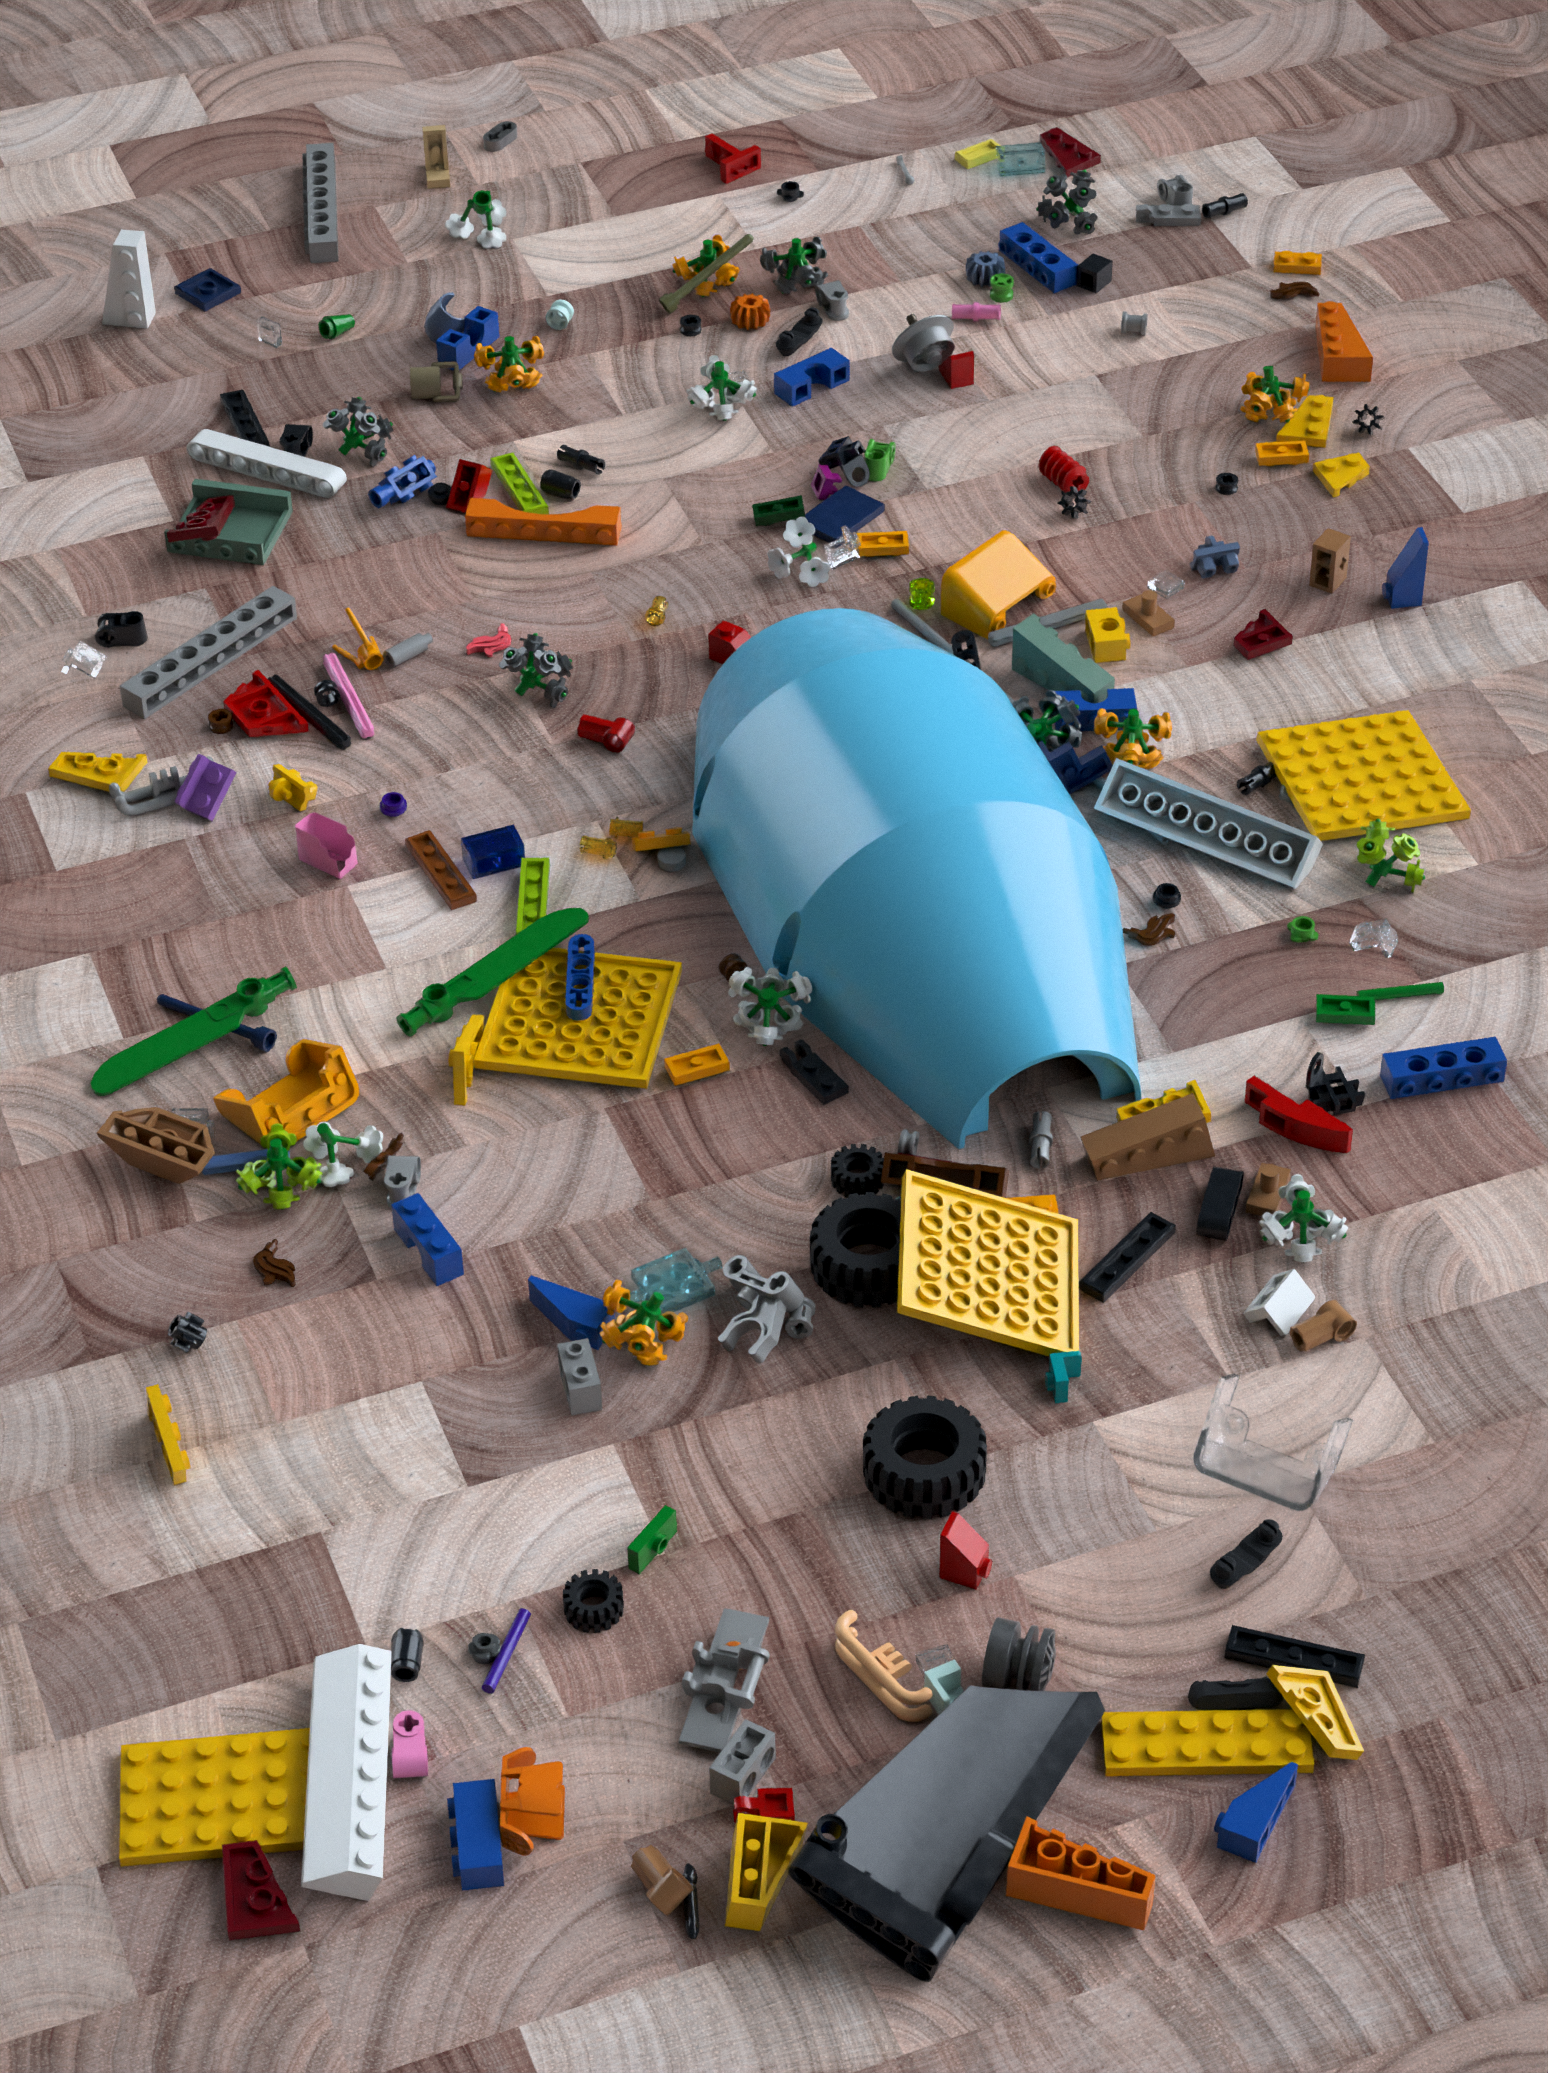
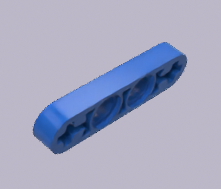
M587 934L575 935L568 942L566 1013L570 1019L576 1021L589 1018L593 1008L595 947L593 938ZM579 948H584V954L579 953ZM577 965L588 966L586 969L581 970L574 968ZM579 984L587 986L584 989L573 988L575 985ZM577 1001H582L581 1007H577Z

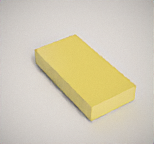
M992 139L955 152V160L966 169L1005 156V148Z

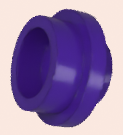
M390 792L382 797L380 811L384 815L397 817L407 810V801L402 794Z

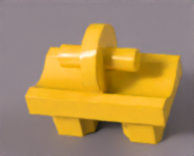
M280 764L273 765L274 777L268 784L270 797L275 801L285 800L299 811L306 810L308 801L316 799L318 786L312 781H303L300 773L295 769L288 770Z

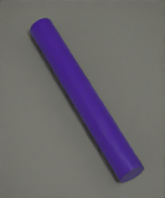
M521 1608L518 1610L502 1643L501 1650L496 1656L482 1685L484 1692L494 1693L531 1616L527 1609Z

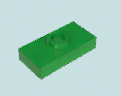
M1316 994V1022L1375 1025V997Z
M665 1505L627 1547L628 1568L640 1574L657 1554L664 1552L669 1540L677 1532L676 1510Z

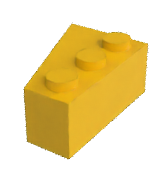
M738 1813L732 1836L725 1918L726 1927L761 1931L789 1874L788 1867L802 1848L808 1823Z

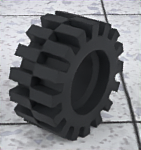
M851 1144V1149H848L846 1146L841 1147V1152L837 1150L831 1159V1181L833 1188H836L839 1194L845 1191V1197L847 1198L849 1194L854 1193L858 1195H865L866 1192H874L875 1195L879 1193V1188L882 1189L884 1186L881 1183L884 1162L882 1153L880 1151L876 1152V1148L872 1146L868 1150L867 1144H861V1148H856V1144ZM854 1169L866 1170L867 1172L852 1173L849 1171Z
M592 1569V1574L589 1575L587 1570L581 1571L580 1578L574 1574L571 1577V1582L567 1581L565 1589H563L564 1615H566L568 1623L573 1622V1627L577 1630L582 1625L583 1632L589 1633L590 1628H594V1633H598L601 1626L608 1630L611 1628V1622L616 1625L619 1622V1616L622 1617L624 1608L621 1582L618 1583L617 1577L613 1575L609 1578V1572L605 1570L602 1575H598V1569ZM591 1596L605 1599L603 1603L598 1605H586L581 1602Z

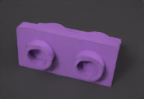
M198 754L195 761L190 765L189 773L183 785L178 789L175 803L191 813L213 821L236 772Z

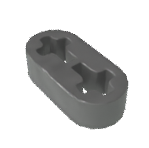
M505 121L493 127L483 135L484 149L490 152L502 150L517 138V125L514 122Z

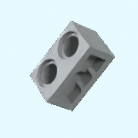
M589 1339L557 1344L559 1371L571 1416L603 1410L601 1383Z
M745 1719L709 1768L710 1793L734 1804V1797H748L776 1759L775 1733Z

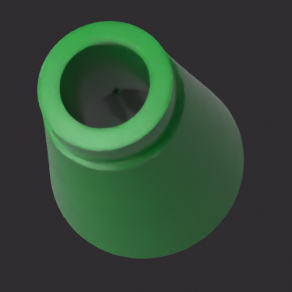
M351 314L325 316L319 321V332L323 338L332 340L353 328L355 320Z

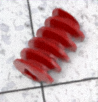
M1051 446L1041 455L1038 465L1039 471L1062 491L1069 492L1071 486L1077 487L1078 491L1087 488L1089 477L1086 475L1085 467L1080 465L1065 451H1062L1059 446Z

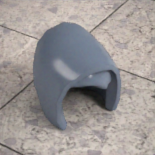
M453 292L441 296L430 308L424 324L425 333L434 343L449 329L460 333L464 331V318H456L446 311V305L454 297Z

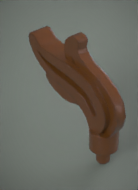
M1281 282L1279 289L1271 290L1270 297L1273 299H1289L1298 294L1318 297L1320 293L1317 292V288L1308 282H1293L1289 284Z
M1164 914L1159 918L1157 915L1151 917L1147 922V928L1144 930L1133 927L1131 929L1123 928L1122 930L1124 934L1128 935V938L1136 940L1143 945H1155L1166 937H1175V931L1167 928L1171 923H1174L1175 914Z
M399 1133L396 1138H392L388 1148L381 1152L364 1169L363 1172L369 1176L370 1180L373 1181L378 1173L386 1169L389 1155L396 1156L397 1152H399L403 1145L401 1142L404 1137L403 1133Z
M273 1239L272 1242H268L262 1251L254 1256V1267L265 1277L263 1279L264 1285L273 1284L275 1279H278L294 1287L296 1285L293 1272L295 1271V1266L288 1260L274 1258V1254L278 1249L276 1246L278 1240Z

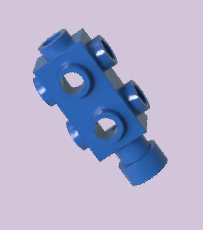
M413 455L402 462L405 467L398 469L395 466L384 473L386 478L368 492L371 503L377 508L388 504L389 501L391 505L399 500L403 504L415 496L413 492L417 489L421 493L433 486L432 480L437 477L434 463L429 459L426 460L424 455L418 459L416 455Z

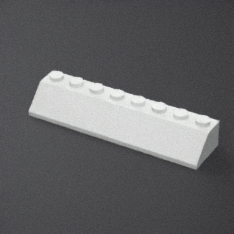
M1117 758L1094 807L1097 811L1294 889L1299 886L1312 870L1323 845L1317 836Z
M357 1644L316 1656L314 1659L301 1887L369 1901L383 1878L391 1651Z

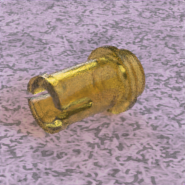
M656 596L652 601L651 607L647 609L645 619L649 625L659 626L664 623L666 619L665 612L669 606V602H665V597Z
M619 817L610 819L609 835L614 836L615 839L618 836L638 837V833L643 832L644 821L619 820Z
M583 835L580 841V845L584 846L579 848L581 853L599 855L606 860L609 857L613 858L616 854L617 843L609 837L599 839Z

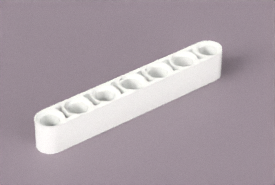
M209 429L201 430L187 444L186 448L188 454L197 461L324 498H331L347 481L345 472L335 465Z

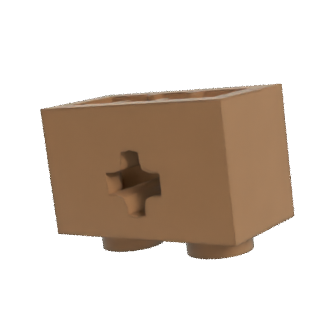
M1327 528L1313 543L1309 586L1333 594L1347 578L1351 536Z

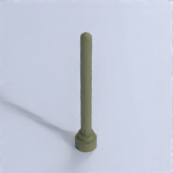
M751 234L745 235L676 292L666 293L659 298L660 304L669 314L673 313L678 309L677 305L680 304L679 301L751 244L754 237Z

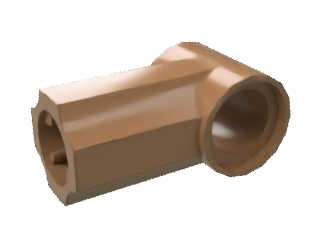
M1330 1300L1319 1308L1315 1316L1290 1327V1336L1294 1346L1300 1352L1303 1350L1308 1351L1332 1338L1339 1342L1346 1340L1356 1330L1357 1321L1336 1300Z
M653 1845L638 1849L632 1856L631 1868L648 1889L646 1892L647 1897L665 1915H670L694 1890L689 1881L679 1871L671 1867L661 1852Z

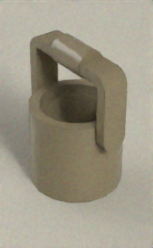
M433 362L431 367H410L412 399H433V402L459 401L463 382L457 362ZM440 368H454L452 377L455 395L441 396Z

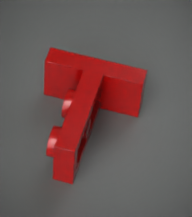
M713 133L705 136L706 157L720 165V178L725 184L761 168L760 147L753 145L740 151Z

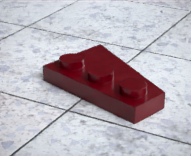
M1058 127L1040 134V144L1049 156L1054 157L1056 166L1062 168L1063 174H1066L1067 178L1072 176L1070 175L1071 172L1077 173L1078 170H1086L1101 163L1100 154Z
M258 1841L222 1844L229 1941L301 1932L299 1921L295 1914L292 1913L283 1890L280 1889L273 1870Z

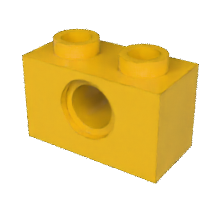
M1117 607L1086 610L1085 634L1094 662L1126 660V649H1130L1131 646L1129 633H1125L1124 617L1119 616Z

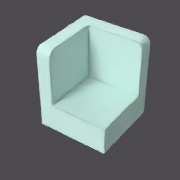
M955 1659L925 1671L924 1687L932 1690L933 1695L929 1701L938 1715L964 1691L961 1687V1668Z

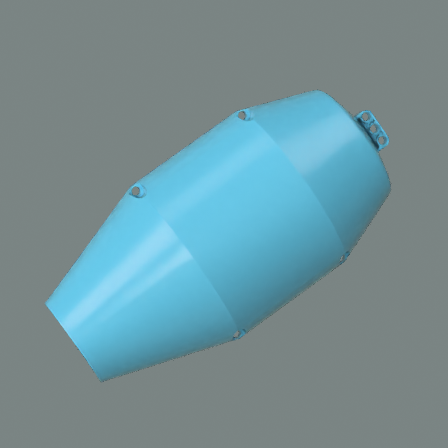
M821 609L794 615L763 629L742 644L717 671L703 696L696 722L692 834L765 973L767 974L769 968H777L779 975L784 980L793 978L792 973L794 971H798L802 977L805 976L810 980L812 985V993L809 994L810 1003L806 1004L803 999L794 1001L790 995L782 998L791 1006L799 1005L802 1008L801 1014L958 1149L964 1148L966 1136L988 1130L989 1096L1017 1073L1052 1058L1073 1055L1087 1065L1098 1081L1102 1100L1134 1092L1135 1102L1141 1100V1086L1118 887L1102 845L1000 686L974 665L878 615L855 609Z

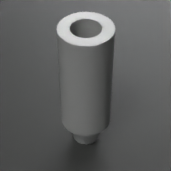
M417 633L383 652L384 661L390 668H394L426 651L428 644L433 642V638L429 633L425 635Z

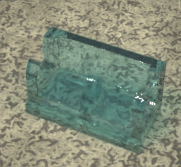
M1041 142L996 146V154L998 156L996 164L1000 176L1045 173V150Z

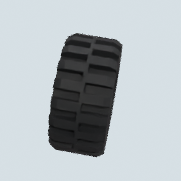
M866 1192L865 1195L854 1193L849 1194L846 1199L840 1197L834 1200L831 1207L827 1205L819 1212V1215L812 1223V1230L810 1231V1268L815 1282L821 1288L823 1287L825 1293L831 1297L836 1296L837 1300L841 1303L847 1304L850 1302L854 1303L855 1307L861 1308L864 1305H872V1308L881 1307L883 1303H888V1305L897 1303L901 1199L894 1200L891 1195L884 1193L882 1196L875 1195L874 1192ZM872 1244L889 1250L875 1255H863L854 1253L849 1249L859 1245Z
M927 1395V1398L911 1396L907 1401L902 1402L900 1399L891 1403L889 1409L884 1407L867 1425V1431L863 1437V1476L865 1477V1484L868 1490L873 1493V1497L880 1504L886 1503V1508L894 1513L898 1511L903 1512V1516L914 1518V1515L922 1516V1519H932V1516L939 1515L942 1518L949 1516L952 1510L958 1512L965 1508L967 1501L972 1502L979 1495V1490L983 1488L987 1462L986 1434L981 1428V1423L974 1415L970 1416V1411L962 1405L957 1407L954 1401L944 1398V1401L937 1400L936 1396ZM928 1449L938 1451L949 1458L936 1464L920 1465L906 1461L901 1456L910 1451Z

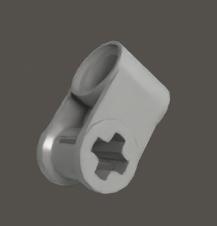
M1176 175L1175 178L1169 180H1158V194L1167 204H1192L1193 186L1184 179L1183 175Z
M839 280L815 286L817 302L830 319L840 321L849 317V309L846 306L848 292Z
M388 1156L384 1185L388 1189L387 1205L392 1208L391 1204L416 1193L417 1184L421 1177V1160L419 1156Z

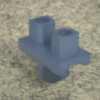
M1213 535L1206 536L1205 544L1198 545V549L1194 550L1193 561L1190 562V567L1192 571L1198 570L1202 578L1215 575L1217 570L1215 566L1222 565L1225 573H1234L1239 567L1238 553L1240 546L1238 542L1224 544V541L1216 542Z

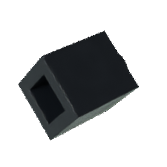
M1094 253L1077 266V287L1097 294L1112 281L1113 261Z

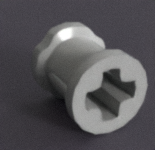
M1123 311L1121 333L1131 331L1140 332L1141 335H1145L1148 314L1144 313L1142 316L1129 315Z
M804 1297L802 1304L796 1310L789 1312L790 1317L785 1324V1330L789 1336L802 1339L812 1334L813 1324L811 1323V1317L815 1314L816 1306L811 1299Z

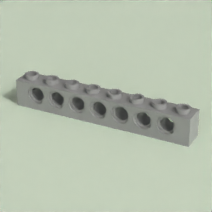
M306 144V154H302L305 254H310L311 263L339 261L334 144Z
M271 586L121 684L120 691L123 707L146 719L296 620L295 597L275 586Z

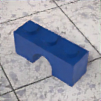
M477 306L464 317L465 327L463 333L449 329L436 340L438 362H457L459 370H461L474 359L477 343H481L482 346H489L500 337L497 312Z
M832 347L774 373V394L792 407L811 399V384H823L832 389L850 381V360Z
M1134 688L1107 689V699L1100 703L1085 701L1081 697L1080 690L1055 691L1061 697L1065 696L1068 702L1073 700L1075 704L1079 705L1080 715L1076 717L1081 724L1080 731H1094V720L1100 708L1105 709L1107 713L1113 712L1116 714L1119 722H1124L1128 718V711L1130 709H1137ZM1063 718L1054 723L1055 730L1059 731L1066 724Z
M419 1193L391 1204L395 1232L407 1248L417 1246L422 1259V1268L436 1286L464 1275L462 1249Z

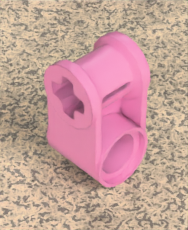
M402 1711L396 1715L393 1721V1778L428 1776L427 1745H425L423 1717L415 1711Z

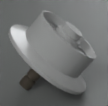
M910 314L906 317L910 326L896 338L892 346L894 358L898 361L908 362L914 371L924 372L934 369L951 356L955 349V345L950 338L954 324L951 318L946 315H933L918 321L914 314Z

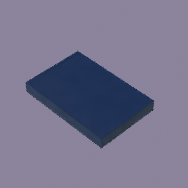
M845 485L807 512L805 518L808 520V523L814 525V536L837 546L885 511V504Z

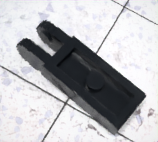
M803 1039L796 1041L794 1044L797 1054L802 1058L800 1060H797L795 1053L788 1047L779 1050L782 1061L791 1070V1073L823 1105L849 1093V1085L815 1052L813 1053L810 1046Z

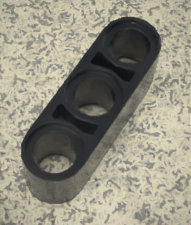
M1213 1166L1198 1216L1196 1235L1227 1241L1242 1190L1243 1171Z

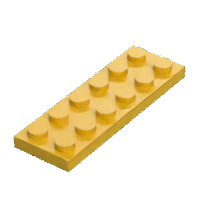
M1293 1709L1104 1712L1101 1717L1105 1776L1274 1774L1290 1762L1298 1764L1297 1773L1314 1772L1311 1734Z

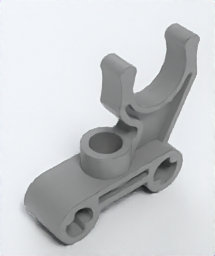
M737 1255L726 1262L723 1273L738 1291L736 1300L748 1311L732 1318L727 1328L718 1337V1340L727 1351H731L743 1334L750 1330L760 1329L759 1339L748 1350L752 1358L760 1364L765 1361L770 1351L778 1344L785 1312L796 1310L802 1304L804 1294L788 1273L780 1271L772 1274L768 1279L764 1278L744 1255Z

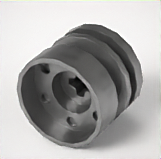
M1000 1617L996 1618L986 1648L982 1686L1008 1689L1013 1678L1017 1679V1690H1027L1031 1682L1030 1691H1045L1047 1684L1050 1682L1055 1664V1629L1045 1628L1038 1642V1626L1032 1625L1024 1639L1021 1638L1020 1622Z

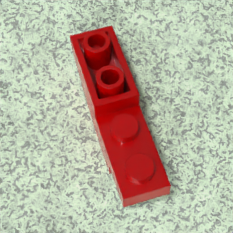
M1255 1075L1246 1081L1245 1103L1260 1112L1259 1124L1285 1138L1310 1147L1339 1153L1351 1151L1353 1129L1346 1123L1335 1118L1322 1107L1317 1106L1308 1099L1300 1105L1297 1104L1293 1099L1280 1093Z

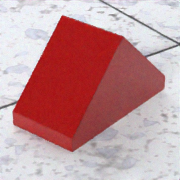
M973 351L951 355L938 366L940 373L951 389L974 385Z

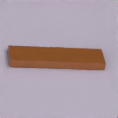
M431 830L405 838L407 849L451 910L477 902L476 893Z

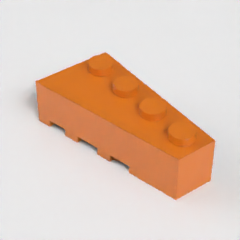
M1333 301L1317 303L1315 329L1322 382H1371L1373 356L1343 304Z
M1026 1816L1008 1864L1006 1896L1145 1930L1153 1906L1156 1875L1115 1856L1108 1859L1099 1855L1097 1848L1087 1843L1083 1846L1075 1844L1066 1839L1065 1833L1054 1828L1049 1832L1038 1827V1821Z

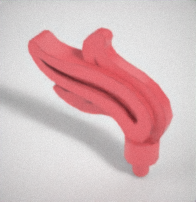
M501 623L497 629L498 634L496 636L474 638L473 642L466 646L467 655L484 652L485 656L490 658L494 652L509 647L512 639L508 634V628L505 624Z

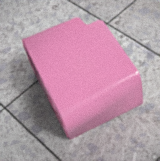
M315 812L308 814L295 825L299 860L339 879L358 864L354 838L347 833L345 825ZM336 861H345V867L339 873Z

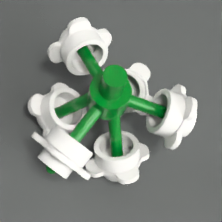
M712 355L709 357V362L700 369L701 374L711 380L707 386L696 385L687 389L686 392L689 395L687 398L696 408H714V412H710L709 416L717 415V420L726 421L732 418V413H738V409L733 410V403L745 404L746 400L751 401L756 396L757 388L754 387V380L750 382L744 379L743 382L739 383L728 379L729 365L720 361L717 355ZM712 388L719 389V404H715L713 401L715 394Z
M746 967L743 971H735L729 979V986L731 988L728 991V995L735 997L738 994L746 997L752 992L758 996V1003L741 1001L738 1004V1014L733 1017L735 1024L742 1025L752 1032L748 1033V1037L756 1038V1043L763 1046L773 1045L774 1039H783V1036L780 1035H785L787 1031L799 1030L802 1027L803 1021L800 1019L802 1008L799 1005H784L781 1007L778 1003L779 998L790 995L794 1001L803 999L806 1004L810 1003L809 994L812 993V985L807 977H802L798 971H794L792 973L793 978L784 980L779 975L777 968H769L767 974L763 978H757L755 982V977L751 975V968ZM770 1010H776L774 1021L778 1027L769 1025ZM764 1018L763 1025H759L760 1021Z
M1299 1174L1293 1175L1291 1181L1286 1186H1281L1278 1190L1279 1196L1286 1198L1292 1210L1288 1213L1281 1210L1273 1214L1265 1212L1262 1215V1220L1259 1221L1262 1227L1259 1232L1263 1241H1266L1269 1245L1275 1244L1281 1247L1284 1246V1239L1290 1240L1293 1237V1232L1291 1231L1293 1229V1220L1299 1223L1300 1238L1291 1240V1249L1285 1250V1255L1294 1256L1295 1261L1303 1263L1312 1261L1314 1255L1322 1254V1249L1316 1248V1241L1313 1240L1315 1237L1323 1236L1328 1240L1327 1244L1329 1245L1333 1240L1339 1243L1342 1238L1347 1236L1346 1231L1348 1229L1344 1225L1347 1220L1345 1217L1342 1219L1337 1217L1332 1210L1314 1209V1204L1310 1197L1315 1195V1188L1313 1185L1305 1183L1303 1177Z

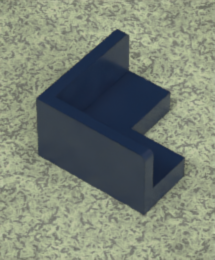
M1043 741L1037 743L1069 795L1110 772L1113 766L1102 745L1078 758L1070 742L1051 752L1048 751Z

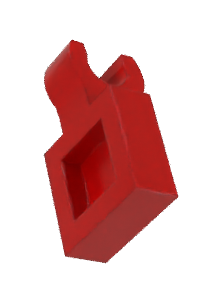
M792 1787L757 1789V1797H734V1823H736L738 1813L795 1821Z

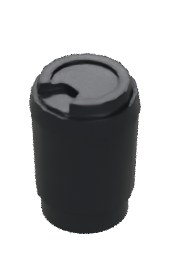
M549 469L541 477L540 488L548 494L575 499L580 492L581 482L575 479V477Z
M399 1628L392 1636L391 1675L397 1681L411 1682L418 1677V1672L421 1669L424 1640L421 1632L417 1629Z

